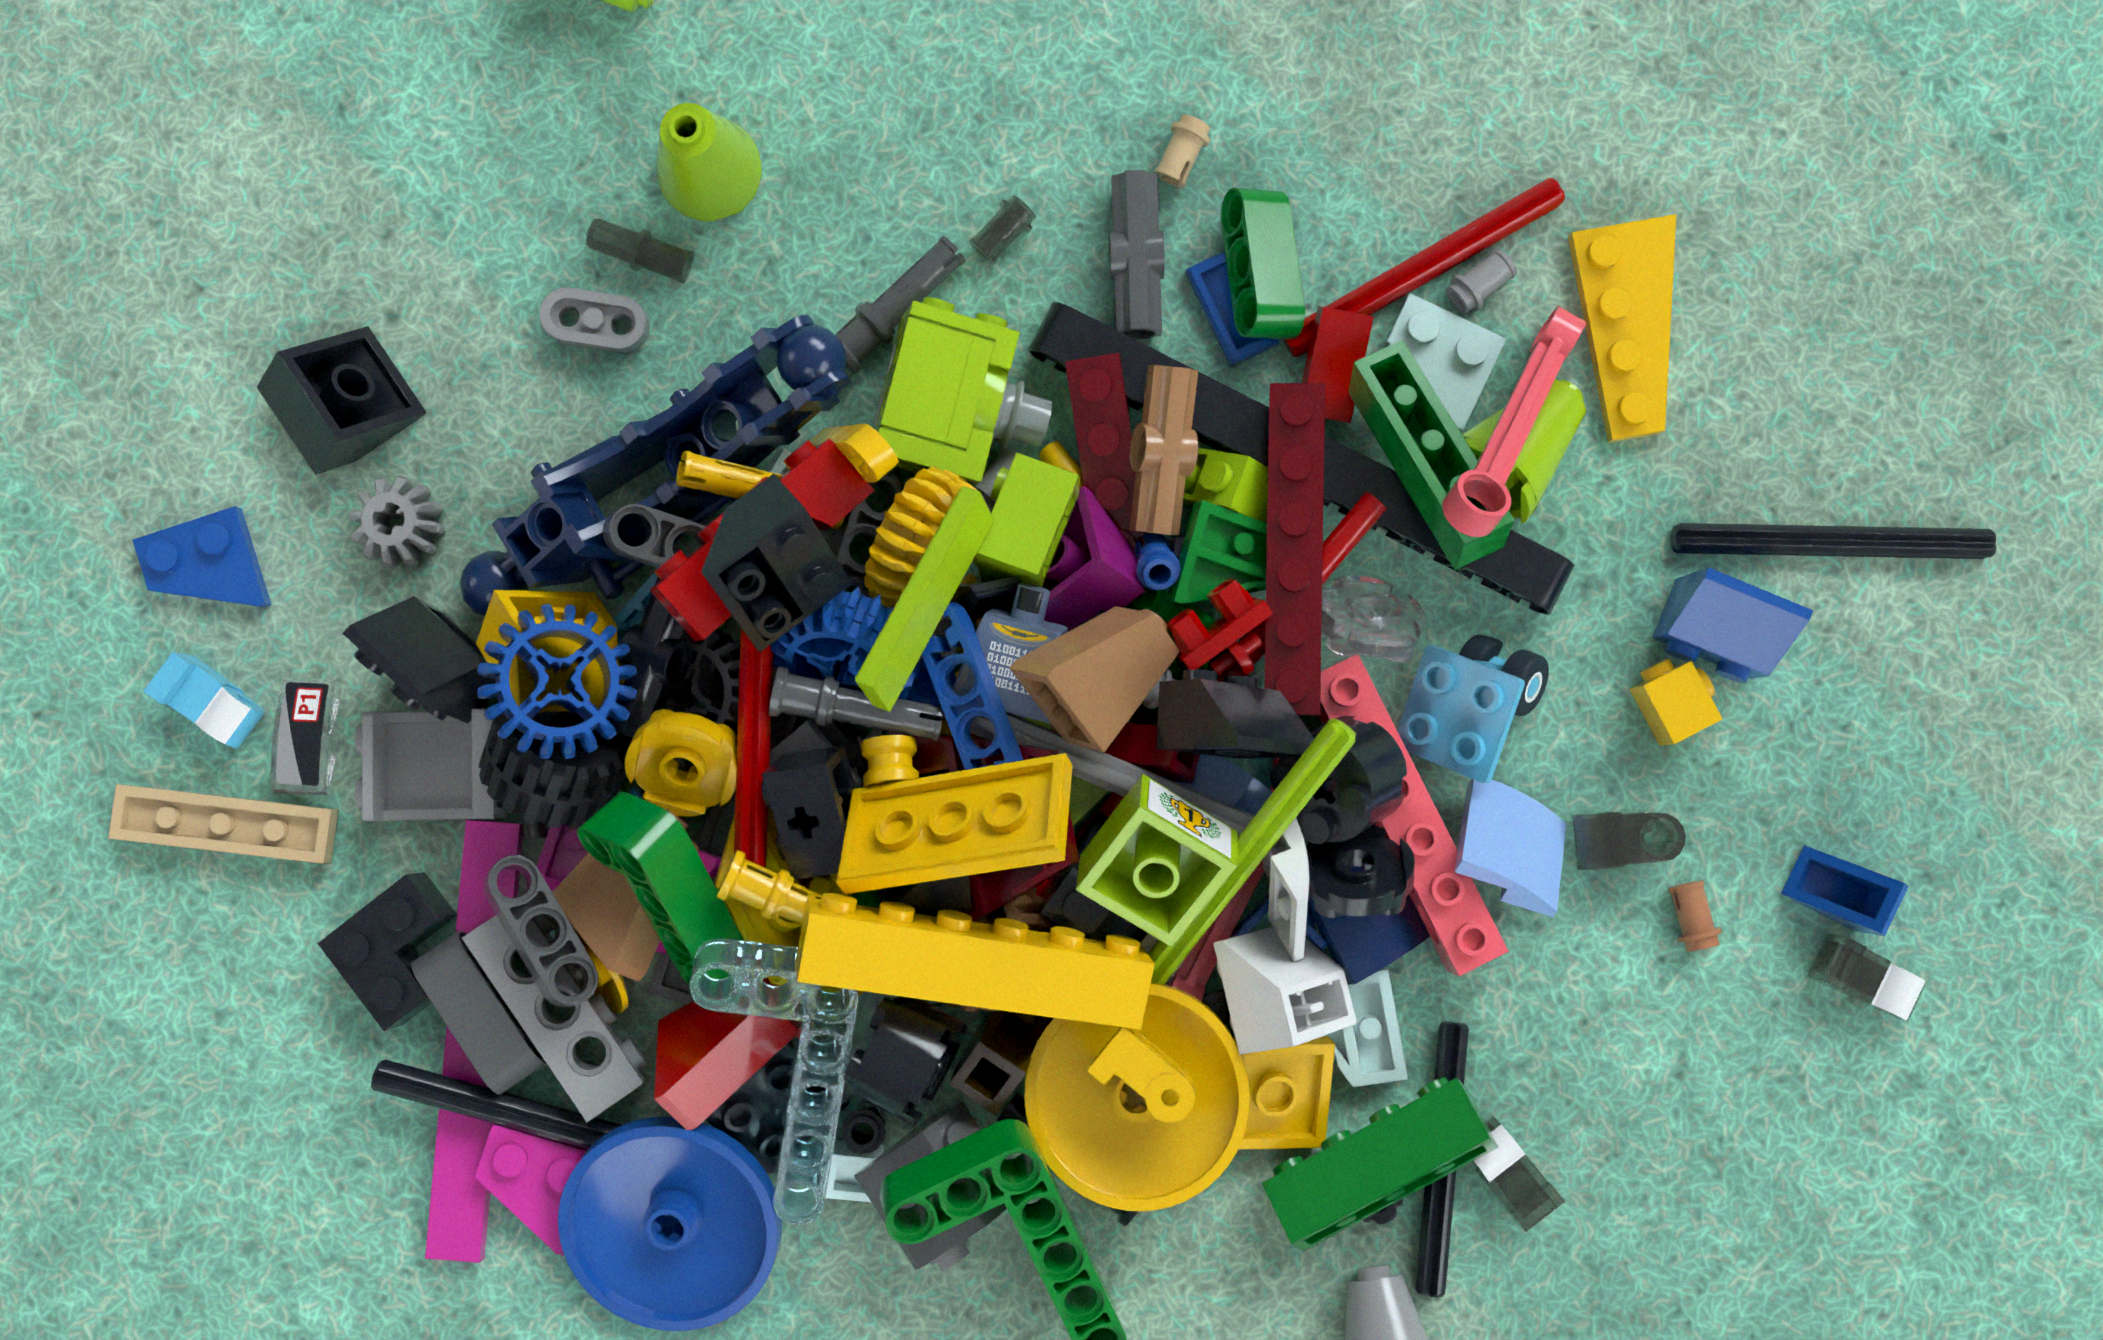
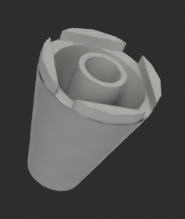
M1389 1265L1356 1269L1358 1280L1347 1282L1344 1340H1429L1402 1274L1391 1275Z

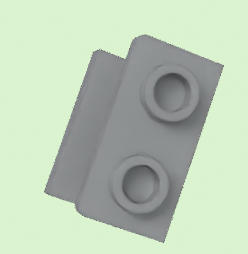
M472 709V720L469 724L447 716L442 721L429 712H363L362 724L357 726L355 732L356 751L359 756H362V778L357 780L355 786V802L357 808L362 810V820L508 818V811L502 808L503 803L493 800L488 795V786L481 784L479 777L481 771L478 768L480 758L493 720L488 721L484 717V712L487 709Z

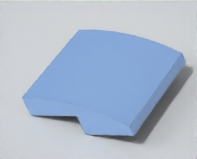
M1471 779L1467 785L1454 872L1502 887L1500 901L1554 917L1558 908L1567 824L1543 804L1512 787L1493 779L1489 783H1480Z

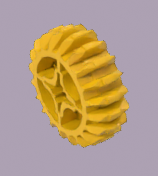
M933 466L927 470H920L914 478L906 481L903 491L895 494L892 506L888 511H885V517L880 527L876 529L877 535L874 543L869 547L870 558L865 564V572L867 573L865 576V587L868 588L869 596L874 598L880 595L881 604L886 607L896 605L959 489L965 486L977 490L975 487L967 483L961 476L946 469L940 470Z

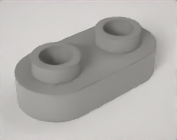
M564 287L548 294L540 307V321L545 331L556 341L566 345L617 353H629L640 348L647 340L650 332L648 315L635 300L626 296ZM570 310L578 311L579 321L574 326H564L562 322L564 314ZM622 318L631 319L632 327L627 334L618 335L615 333L614 328L618 320Z

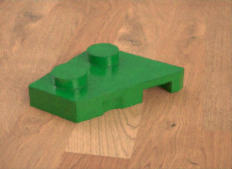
M1204 500L1195 502L1179 556L1180 575L1176 582L1171 585L1167 603L1179 605L1209 600L1207 595L1210 591L1227 579H1235L1248 593L1265 591L1267 523Z

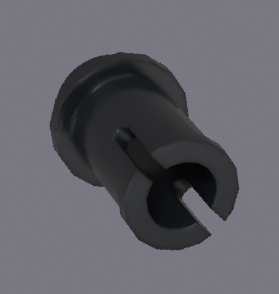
M865 1106L847 1116L843 1122L841 1133L844 1143L850 1150L866 1154L880 1147L886 1134L885 1120L881 1118L883 1114L875 1107ZM857 1123H868L874 1133L867 1135L860 1132V1130L856 1131Z

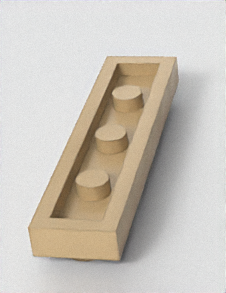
M116 784L108 838L327 864L332 862L339 809Z

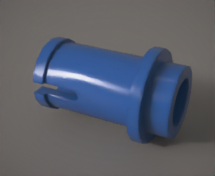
M1146 533L1142 535L1145 546L1139 540H1137L1135 545V553L1138 559L1136 566L1138 579L1143 586L1149 589H1167L1179 578L1181 570L1179 560L1170 551L1169 542L1165 536L1156 533Z

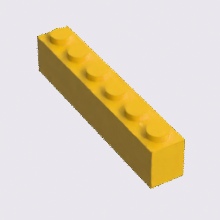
M824 893L822 899L807 897L795 960L797 982L1141 1030L1155 963L1145 949L1140 946L1139 941L1127 936L1108 935L1106 941L1086 939L1083 932L1068 927H1052L1050 933L1028 930L1029 926L1013 919L998 918L995 919L994 925L972 922L970 915L954 910H940L937 916L917 914L915 913V908L904 903L885 901L880 903V908L857 905V900L848 895Z

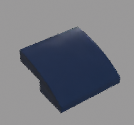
M1361 866L1351 867L1352 872H1363ZM1409 894L1406 897L1405 908L1395 915H1342L1336 918L1320 915L1315 909L1314 900L1308 896V910L1323 939L1327 942V947L1334 961L1344 968L1348 985L1357 984L1430 937Z

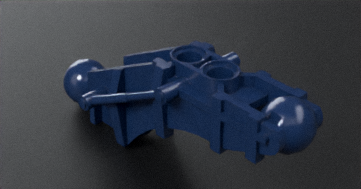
M809 315L795 317L778 328L761 327L750 337L754 343L727 362H712L701 373L705 380L692 391H689L687 388L675 391L670 397L673 405L667 410L648 420L629 422L619 431V435H614L553 468L548 462L539 463L534 466L531 471L533 477L531 483L540 498L520 516L501 517L492 523L507 552L486 551L469 560L462 571L459 582L463 601L475 614L485 616L494 590L529 591V588L579 583L590 577H593L606 600H613L621 596L625 590L621 582L645 564L622 557L612 552L606 545L603 537V526L606 518L596 501L665 460L668 471L676 479L679 461L685 462L681 460L684 451H690L698 455L701 453L705 457L755 468L780 445H790L801 436L798 430L820 411H830L840 402L837 397L839 392L851 383L850 378L845 372L847 355L842 341L829 329L815 324ZM776 367L781 379L791 389L795 390L784 402L781 401L766 377ZM736 420L738 421V430H736ZM666 481L655 491L656 493L637 504L645 505L699 524L728 502H735L738 499L703 490L679 487L676 481ZM626 515L618 523L617 532L623 543L637 547L643 542L646 530L639 518ZM684 533L679 534L675 538L673 544L676 543L679 540V538L684 535ZM616 561L625 562L615 570L611 567V564Z

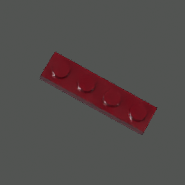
M1119 352L1065 361L1084 486L1093 493L1096 500L1135 551L1137 540L1145 546L1142 535L1147 532L1129 530L1136 472L1132 470L1130 465V443L1133 434L1121 354Z

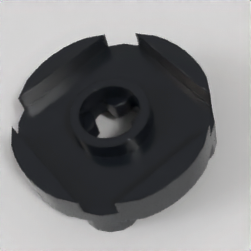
M1373 825L1354 838L1344 842H1325L1315 844L1312 848H1310V842L1306 845L1309 862L1308 896L1314 900L1315 909L1320 915L1328 918H1336L1342 915H1395L1405 908L1406 897L1414 886L1415 858L1410 846L1401 838L1399 846L1393 840L1385 838V829ZM1361 866L1363 872H1352L1351 867Z

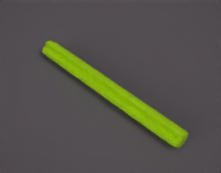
M1336 718L1327 722L1239 835L1238 866L1173 947L1158 939L1151 948L1148 955L1155 963L1152 982L1158 984H1165L1353 746L1356 733L1348 725Z

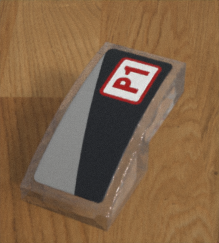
M282 677L275 714L271 752V790L274 793L329 794L337 756V743L332 738L341 697V686L336 679Z

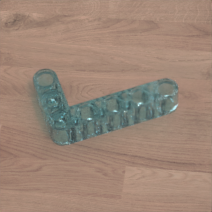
M724 938L711 939L704 942L696 950L692 963L690 994L698 1005L712 1011L799 1021L775 1166L773 1202L776 1214L783 1221L794 1225L809 1223L821 1214L825 1202L845 1085L843 1076L849 1062L858 1009V990L843 989L837 993H828L820 989L823 985L797 982L795 960L798 947ZM711 969H721L729 973L730 976L725 979L716 980L707 976L705 972ZM769 976H780L788 982L781 986H771L762 980ZM826 1034L835 1038L834 1041L829 1043H819L813 1040L818 1035ZM817 1085L826 1088L825 1091L820 1093H811L805 1090V1088ZM812 1136L817 1139L812 1142H803L797 1138ZM802 1185L808 1188L804 1190L791 1189L790 1187Z

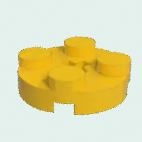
M669 709L657 710L651 714L648 722L638 728L632 738L625 757L626 775L631 784L635 778L637 784L645 791L642 798L664 809L668 808L677 816L694 817L705 814L707 807L715 806L719 802H721V807L727 803L735 791L737 736L729 726L716 724L696 714L673 712ZM673 758L687 759L695 766H691L688 772L678 769V762L673 760Z

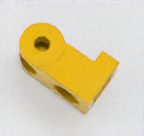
M1120 1027L1087 1069V1072L1104 1086L1114 1074L1145 1098L1148 1111L1161 1122L1176 1123L1182 1121L1190 1115L1194 1107L1196 1088L1192 1077L1136 1029Z

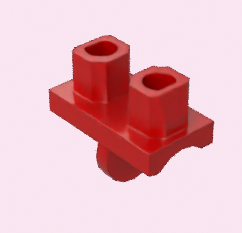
M1227 579L1207 595L1222 617L1211 626L1205 628L1192 609L1181 612L1166 623L1169 636L1180 650L1174 659L1179 668L1186 667L1187 670H1197L1222 651V655L1208 664L1212 671L1217 672V677L1232 667L1242 676H1248L1254 671V666L1248 655L1262 646L1261 640L1254 632L1239 642L1237 640L1274 613L1265 600L1251 597L1235 579Z

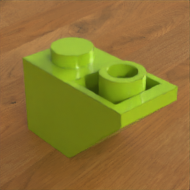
M1198 448V457L1194 471L1185 480L1183 505L1193 508L1195 502L1204 500L1267 523L1268 467L1250 456Z

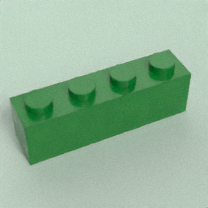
M1401 340L1355 361L1348 393L1454 570L1503 548L1515 521L1509 510L1493 531L1484 537H1471L1459 532L1444 516L1442 503L1445 496L1464 472L1474 470L1478 460L1405 342ZM1466 496L1477 508L1487 511L1479 501Z
M1447 1078L1434 1080L1423 1086L1417 1092L1419 1098L1401 1108L1398 1104L1386 1106L1369 1117L1371 1124L1353 1134L1349 1130L1338 1132L1321 1143L1322 1151L1303 1160L1302 1156H1297L1277 1165L1273 1169L1275 1176L1262 1182V1185L1291 1245L1306 1251L1499 1148L1463 1083L1458 1078L1448 1081Z

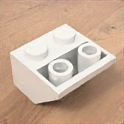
M1273 926L1213 943L1217 957V969L1222 979L1230 1013V1025L1235 1034L1239 1055L1294 1047L1357 1024L1344 968L1306 939L1304 958L1293 962Z

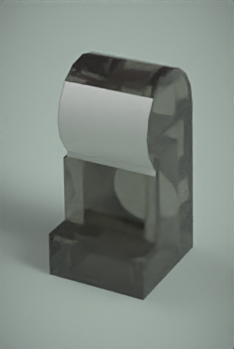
M1827 934L1807 977L1884 1014L1908 1022L1927 982L1917 975L1891 964L1890 960L1866 949V946L1848 937Z
M1492 1116L1485 1123L1499 1148L1472 1161V1163L1476 1167L1475 1171L1513 1221L1527 1232L1562 1205L1565 1200L1552 1184L1544 1178L1508 1131Z

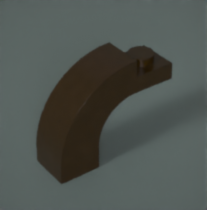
M1053 921L1051 922V923L1054 925V926H1052V927L1058 926V925H1057L1056 923H1054ZM1002 1010L987 1012L963 1052L949 1085L996 1116L1026 1075L1037 1041L1053 1018Z

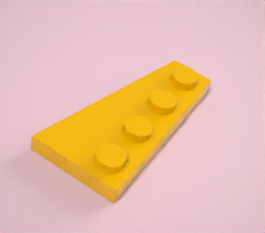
M1677 214L1576 231L1568 236L1583 318L1586 321L1585 328L1608 443L1660 434L1665 431Z

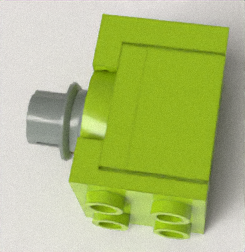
M924 297L922 303L913 300L899 322L872 428L887 441L898 457L899 463L889 472L914 478L920 470H927L933 466L940 470L946 469L961 476V478L974 487L982 482L992 440L998 441L1003 449H1006L1010 439L1040 447L1050 421L1052 401L1024 393L1023 381H1018L1015 385L1009 383L1007 379L1008 371L1012 366L1020 332L1008 329V322L1006 320L986 313H977L975 318L954 312L955 306L937 298Z

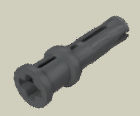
M945 236L940 237L938 242L872 304L868 301L864 304L860 303L855 308L856 315L835 334L842 341L847 355L846 369L853 375L861 370L859 363L881 343L889 344L893 340V335L895 334L894 327L900 322L912 301L921 302L924 297H927L952 272L966 262L962 253H955L958 248Z
M779 666L777 669L769 706V716L778 717L781 713L815 719L817 725L824 727L826 724L832 725L833 720L933 739L936 742L939 740L944 716L941 705L935 706L897 698L893 708L888 712L873 706L863 691L840 687V681L835 680L833 676L827 675L823 680L789 674L788 667Z

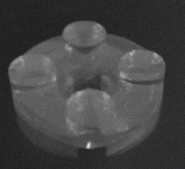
M1346 575L1335 578L1331 588L1326 589L1325 585L1322 587L1321 632L1328 637L1326 642L1328 649L1339 656L1353 657L1360 654L1374 658H1386L1397 663L1406 662L1410 659L1413 649L1419 643L1426 623L1425 613L1420 604L1409 594L1404 602L1390 594L1393 588L1392 584L1377 578Z

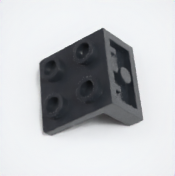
M790 1040L705 1121L712 1127L723 1131L737 1140L758 1160L768 1174H772L849 1105V1099L836 1084L801 1054Z

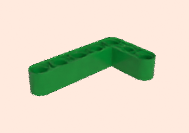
M1014 1119L996 1122L893 1171L881 1183L879 1196L887 1232L893 1240L901 1244L912 1245L923 1242L1004 1203L1071 1340H1127L1111 1296L1031 1130L1025 1123ZM1021 1153L1016 1158L1010 1160L1005 1159L1011 1154ZM969 1178L963 1183L952 1184L958 1179ZM1041 1198L1037 1202L1028 1204V1202H1030L1033 1199ZM917 1203V1204H915L913 1207H910V1208H906V1209L900 1208V1207H902V1206L905 1205V1204Z

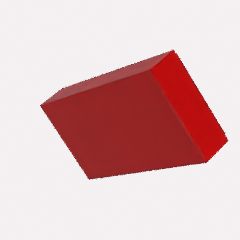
M1322 306L1317 307L1301 383H1325V419L1351 423L1355 403L1348 391L1355 361L1366 356L1374 319L1373 316Z

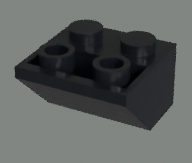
M774 474L726 507L701 571L758 652H761L853 584L804 506Z
M415 596L349 625L342 633L358 648L354 657L376 675L381 676L385 673L395 682L390 691L414 710H418L422 706L439 720L444 721L447 716L469 724L472 720V709H481L489 700L478 698L477 696L479 687L486 684H495V679L477 674L479 664L487 663L476 645V642L442 611Z

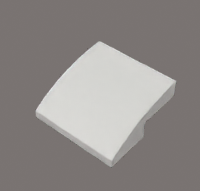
M1295 818L1263 859V869L1270 880L1268 919L1293 962L1304 958L1309 895L1307 850L1300 826Z

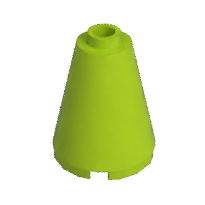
M682 103L672 107L661 121L656 176L660 190L668 203L684 216L703 222L716 221L717 219L730 215L733 216L743 211L756 195L762 177L760 154L750 135L732 121L694 103Z
M1555 379L1505 483L1511 496L1509 512L1514 520L1516 518L1521 519V524L1526 522L1535 512L1586 414L1581 391L1569 381ZM1505 406L1462 434L1477 460H1479Z

